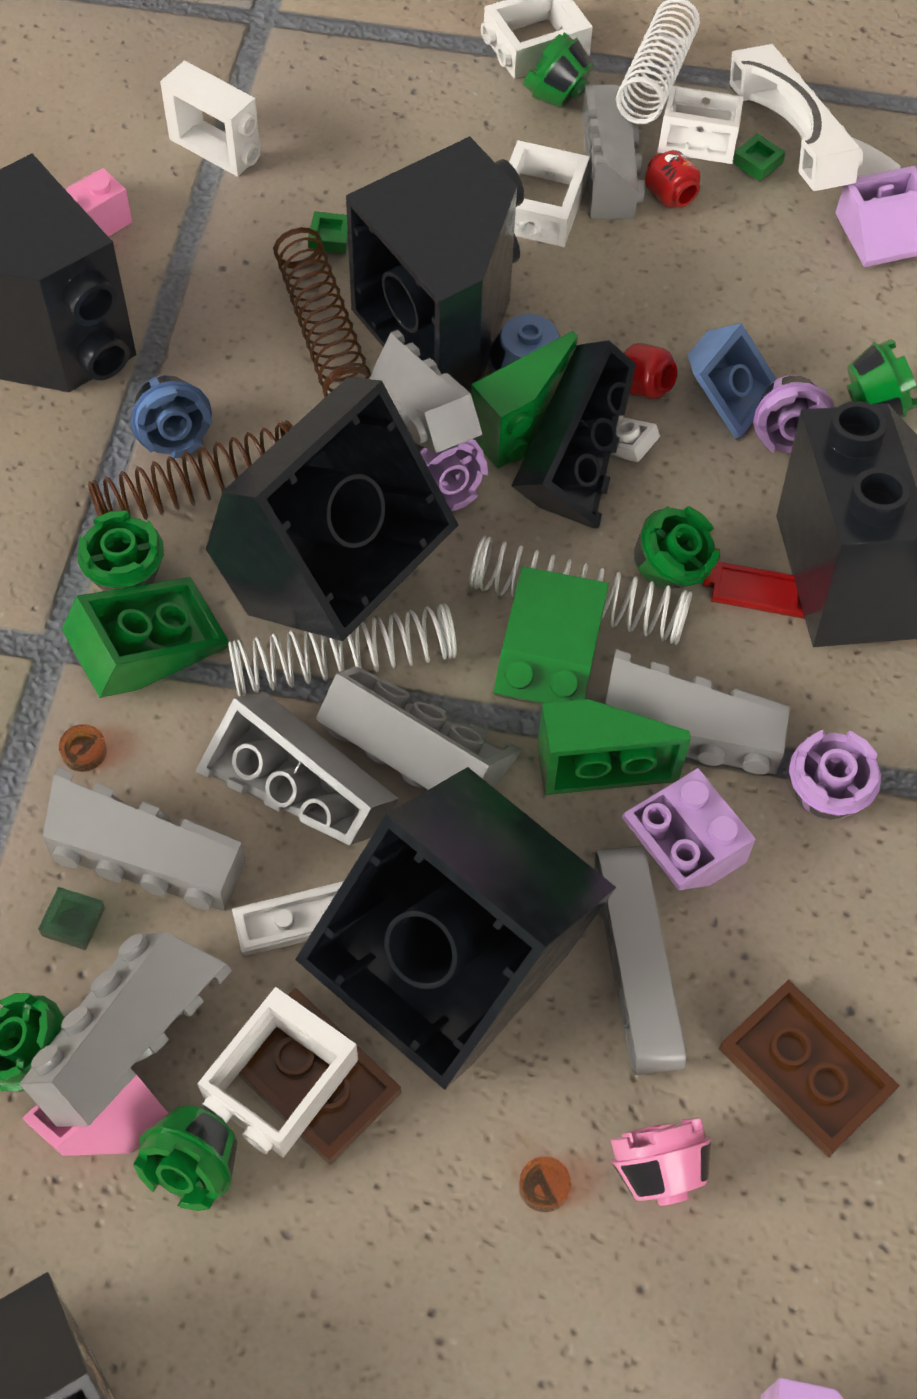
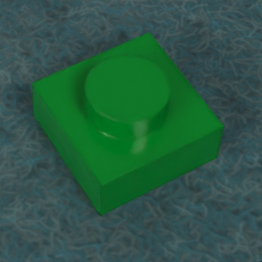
M757 133L734 151L732 163L761 182L783 164L786 152Z
M314 211L310 228L317 231L324 245V252L346 254L348 248L347 215ZM309 234L308 238H315V236ZM308 240V248L317 247V242Z

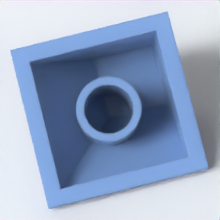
M742 323L708 330L687 355L695 378L735 439L741 438L754 422L755 410L763 393L772 382L777 380Z

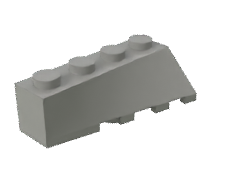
M585 85L582 119L585 155L590 156L587 179L590 219H635L637 203H643L644 180L637 179V176L641 175L642 157L641 153H635V149H638L639 127L632 126L633 122L624 118L617 108L616 96L621 85ZM624 94V100L627 106L633 112L637 113V108H635L631 103L628 102ZM621 101V105L624 108L625 112H627L630 116L636 118V116L632 115L629 111L625 109Z
M399 330L391 332L369 379L381 380L414 442L434 453H438L483 435L471 393L448 373L441 374L437 364L431 358L422 361L417 357L420 356L419 348L413 343L405 345L404 335Z
M615 650L606 705L688 730L691 740L686 757L698 759L703 764L710 766L724 764L739 767L752 774L777 773L785 750L790 706L739 689H734L726 694L718 691V688L712 684L711 680L695 676L693 680L686 681L669 675V666L652 661L649 668L630 662L631 654Z
M357 666L336 673L315 720L328 727V732L333 737L341 741L352 742L365 750L364 754L370 760L378 764L389 765L402 773V778L412 786L430 789L469 767L495 788L522 750V748L510 742H507L503 749L485 740L484 738L488 731L473 724H470L468 728L446 721V711L433 704L424 702L412 704L408 702L409 692Z
M266 692L235 697L195 772L206 777L214 776L226 782L227 787L239 793L247 792L264 800V805L274 810H285L298 816L300 822L348 845L371 838L385 814L392 811L399 798Z
M59 766L57 767L53 777L43 831V839L55 862L73 869L78 868L79 865L93 869L99 876L112 882H121L122 879L137 883L143 890L156 896H165L166 893L183 898L187 904L200 910H210L211 907L222 911L226 910L246 863L242 842L186 819L180 820L179 824L175 825L171 823L170 818L160 811L158 807L142 801L141 805L134 808L113 796L114 789L97 782L93 790L72 782L73 772Z
M168 932L139 933L131 936L120 946L118 950L119 956L109 969L101 973L90 986L91 992L81 1005L64 1018L61 1024V1031L50 1045L39 1051L31 1062L32 1068L20 1082V1085L56 1127L90 1126L136 1076L131 1066L135 1062L148 1058L153 1053L156 1054L169 1040L164 1031L182 1013L186 1016H191L204 1002L198 994L212 979L216 983L221 984L232 972L228 964Z

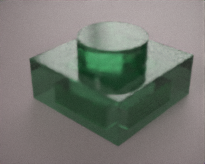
M58 887L38 930L42 937L86 950L105 910L102 900Z

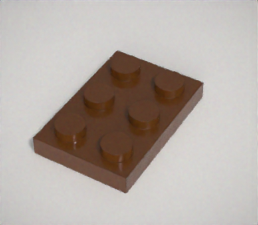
M789 979L723 1040L719 1047V1050L828 1158L900 1086Z
M294 988L288 994L293 1000L349 1038L297 988ZM276 1027L238 1076L286 1122L330 1065ZM358 1046V1061L300 1135L329 1165L401 1094V1086Z

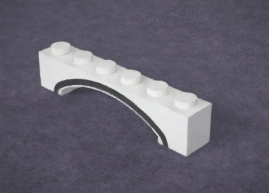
M773 44L732 51L730 86L738 96L744 97L743 101L751 100L768 107L784 117L802 136L799 174L813 191L856 183L858 167L862 165L863 161L860 145L853 140L845 130V127L837 121L829 108L820 101L815 92L809 88L800 74L793 69Z

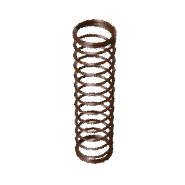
M299 227L290 229L276 240L273 247L274 256L278 261L279 270L282 272V279L286 283V291L290 295V302L294 306V313L298 318V324L302 329V336L306 340V347L310 351V359L314 363V370L318 374V381L322 386L325 398L328 395L327 390L330 392L334 390L329 388L333 381H343L347 377H355L358 373L366 375L365 379H369L371 373L370 369L366 366V358L361 353V345L357 342V334L353 330V323L349 319V312L344 306L343 298L340 296V289L336 285V278L332 274V267L328 263V256L324 252V245L320 235L311 228ZM299 233H308L315 236V238L304 237L294 240L282 250L280 256L278 255L279 246L286 238ZM312 240L318 243L316 248L298 251L287 261L282 259L286 250L297 242ZM314 251L309 257L303 260L295 262L291 261L294 257L301 253ZM316 262L324 264L319 271L307 273L302 277L292 276L297 269L309 267ZM286 268L293 269L289 274L285 272ZM320 273L328 275L323 282L311 284L306 288L296 287L301 280L310 279ZM290 279L297 280L294 285L289 283ZM322 285L332 286L327 293L316 295L311 299L300 298L307 290H314ZM334 288L337 291V294L331 293L334 290ZM294 290H301L298 296L293 294ZM326 296L336 297L330 305L319 307L316 310L304 309L312 301H318ZM338 299L341 302V306L335 304L338 301ZM298 301L306 302L302 307L297 305ZM330 307L339 308V311L334 316L322 319L321 321L309 320L317 312H322ZM342 310L345 313V317L338 316L341 314ZM303 312L310 313L306 319L301 316ZM333 319L344 320L337 328L326 332H313L322 323ZM346 322L349 324V328L343 327ZM307 323L315 324L310 330L305 328ZM336 331H348L340 340L326 344L317 343L327 334ZM311 334L320 335L315 341L310 340ZM350 334L353 335V340L346 338L349 337ZM338 343H352L343 352L333 355H322L326 349ZM354 345H356L358 348V352L350 350L354 347ZM315 346L324 347L319 353L314 351ZM345 354L356 355L350 362L341 366H326L336 357ZM319 357L329 358L323 365L318 363ZM358 357L362 359V364L353 362H355L358 359ZM324 369L333 370L328 376L322 374ZM350 373H354V374H351V375H349V376L339 378V377H341V376H343V375L350 374Z
M287 420L281 423L278 422L275 427V438L267 428L262 427L259 438L260 444L252 433L247 432L244 437L245 450L235 437H231L229 441V454L221 443L215 442L213 447L214 461L206 448L200 446L198 450L199 467L191 454L184 451L182 456L183 472L176 460L169 456L166 461L168 479L161 466L153 461L151 464L153 486L145 471L137 466L135 469V479L138 494L129 476L121 471L119 483L123 501L113 481L105 476L103 486L107 507L95 480L89 481L88 488L97 516L113 511L107 482L111 486L122 511H129L130 514L123 481L124 476L144 520H148L139 471L146 481L160 515L163 516L164 510L157 486L155 466L163 478L175 509L179 511L180 507L173 483L171 462L178 471L191 504L195 506L196 503L187 471L186 456L191 461L199 477L207 500L210 501L211 496L205 478L202 451L208 458L221 491H223L225 486L220 471L217 446L222 450L236 479L238 478L233 454V441L240 449L247 466L250 467L252 463L249 454L248 436L251 437L262 456L265 453L264 431L268 434L274 445L279 440V426L281 437L293 426Z

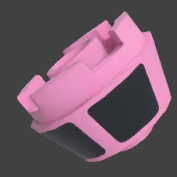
M701 1118L683 1119L680 1126H676V1124L652 1125L621 1134L622 1138L610 1139L615 1156L611 1163L635 1200L657 1199L660 1206L674 1204L689 1199L688 1191L700 1188L708 1183L711 1137H706Z

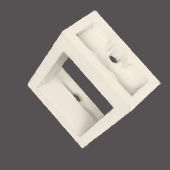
M504 0L485 6L484 23L481 24L483 40L487 45H491L497 54L500 65L507 68L514 80L527 76L530 70L537 73L535 67L543 57L542 52L558 34L563 35L564 32L572 39L578 38L586 53L590 56L593 27L573 0ZM547 19L556 29V32L521 43L512 32V30Z
M185 60L160 81L170 140L237 177L249 166L257 162L261 156L254 97ZM202 111L224 122L225 132L203 121Z
M673 86L664 113L658 152L664 153L670 150H677L686 157L732 164L744 97ZM704 97L709 98L710 103L703 104L701 100Z
M517 141L509 163L515 168L518 175L521 173L569 184L570 186L562 207L524 198L523 203L516 207L514 230L516 236L565 247L587 186L590 156Z
M275 987L198 1082L202 1097L205 1100L202 1103V1107L225 1123L231 1119L245 1129L242 1136L260 1152L267 1154L272 1149L284 1158L358 1061L357 1044ZM276 1027L330 1065L279 1131L225 1092Z

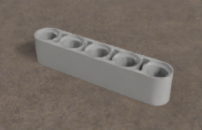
M643 846L597 850L594 856L595 870L616 886V889L603 905L602 913L632 1072L634 1075L684 1070L686 1065L684 1040L646 851Z

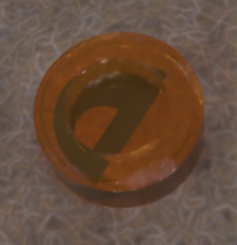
M81 724L73 726L64 732L59 741V752L68 768L78 772H86L97 768L104 761L107 754V746L102 733L97 728Z
M537 1157L529 1161L524 1166L519 1179V1192L522 1200L527 1206L538 1212H552L560 1208L567 1200L571 1188V1178L567 1168L560 1161L552 1157Z

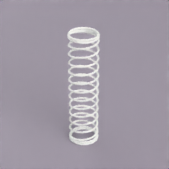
M666 0L658 7L650 27L628 69V73L622 81L616 96V103L621 115L630 122L648 124L655 121L664 108V104L667 101L700 24L699 13L696 7L688 0ZM670 3H681V4H684V5H686L687 7H689V8L692 10V12L689 11L686 7H683V6H680V5H668V4H670ZM672 8L684 10L692 18L693 24L691 23L690 19L686 17L683 13H679L676 11H663ZM671 14L681 16L688 22L691 32L681 20L672 17H661ZM662 21L677 22L685 28L688 36H686L684 31H682L679 27L668 23H659ZM661 27L676 29L683 38H680L674 32L662 30ZM659 40H663L664 42L675 46L676 49H672L668 45L662 44ZM655 46H660L662 49L670 51L673 55H668ZM653 53H658L659 55L668 58L670 61H664L663 59L656 57ZM651 59L664 64L667 68L654 64ZM647 66L656 68L663 74L653 72ZM645 73L654 75L660 81L649 78ZM636 83H640L645 88L650 89L652 91H656L657 94H649L642 91ZM630 84H633L634 88L641 94L659 99L656 101H646L639 98L634 93ZM627 87L631 95L634 96L638 101L645 104H660L653 108H643L639 105H636L630 99V96L627 92ZM624 94L628 102L631 103L635 108L640 109L642 111H657L649 115H640L636 112H633L627 106L624 100ZM621 101H622V103H623L625 109H626L627 111H629L632 115L637 116V117H639V118H647V119H637V118H634V117L630 116L627 112H625L624 108H623L622 105H621Z
M483 536L478 544L469 576L470 588L475 590L480 588L482 592H485L495 579V591L498 596H502L512 581L511 595L514 599L517 572L523 546H519L509 578L502 591L499 592L500 571L507 542L504 541L502 543L495 569L489 582L483 588V579L492 550L491 536ZM539 550L535 551L530 568H536ZM555 554L551 555L547 571L552 572ZM571 558L568 559L563 574L569 575L572 563ZM585 563L580 575L581 578H586L588 570L587 563ZM603 567L599 571L597 581L603 582L605 572ZM618 572L604 605L602 619L612 599L610 625L612 628L616 627L629 602L626 627L627 631L631 632L636 627L646 604L643 634L647 637L651 634L664 604L660 626V640H666L672 629L670 643L677 645L687 617L692 592L687 590L682 592L664 634L671 593L670 586H666L647 631L654 582L651 581L631 626L632 610L638 582L637 577H633L622 608L614 622L621 573Z
M446 603L438 605L437 618L433 610L426 606L422 613V627L416 613L409 609L405 618V631L399 616L392 612L389 617V638L382 619L375 615L372 620V642L363 621L361 627L367 640L374 670L376 672L379 671L376 621H378L384 636L391 667L393 669L396 668L393 643V617L398 624L403 639L408 663L410 666L413 665L410 643V614H412L419 632L425 661L429 663L426 632L427 610L432 617L438 635L442 658L444 660L446 658L451 659V657L454 659L457 656V644L448 605ZM358 626L355 629V646L351 634L347 638L355 666L362 669ZM290 630L287 634V667L279 639L273 633L270 636L272 675L262 643L256 636L253 639L255 680L242 641L239 639L237 641L234 640L233 643L229 641L228 646L237 695L240 697L247 694L240 650L254 693H259L260 691L257 645L270 687L273 691L277 689L274 641L287 683L291 688L294 686L291 637L297 651L305 682L309 685L311 683L308 634L316 653L322 678L327 682L328 669L325 636H321V658L314 634L307 631L304 632V662L296 635ZM329 638L339 672L344 671L343 642L338 640V653L335 640Z

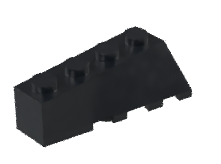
M610 340L576 346L511 485L539 508L591 528H599L602 518V513L598 512L601 494H607L611 478L606 476L610 454L617 451L620 438L616 433L619 416L625 415L636 363Z

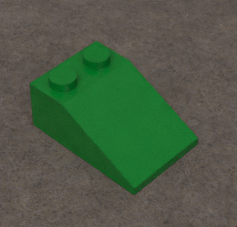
M574 331L561 336L472 384L471 396L483 434L473 438V440L478 443L483 453L497 469L525 457L577 346L578 335Z
M522 566L501 650L493 694L497 697L537 705L551 703L559 698L586 699L609 583Z
M191 577L77 595L62 627L65 637L99 698L140 690L226 649L229 643L228 638Z
M559 698L551 703H542L537 751L544 795L676 782L681 776L691 740L688 730L590 699L574 700L572 698Z

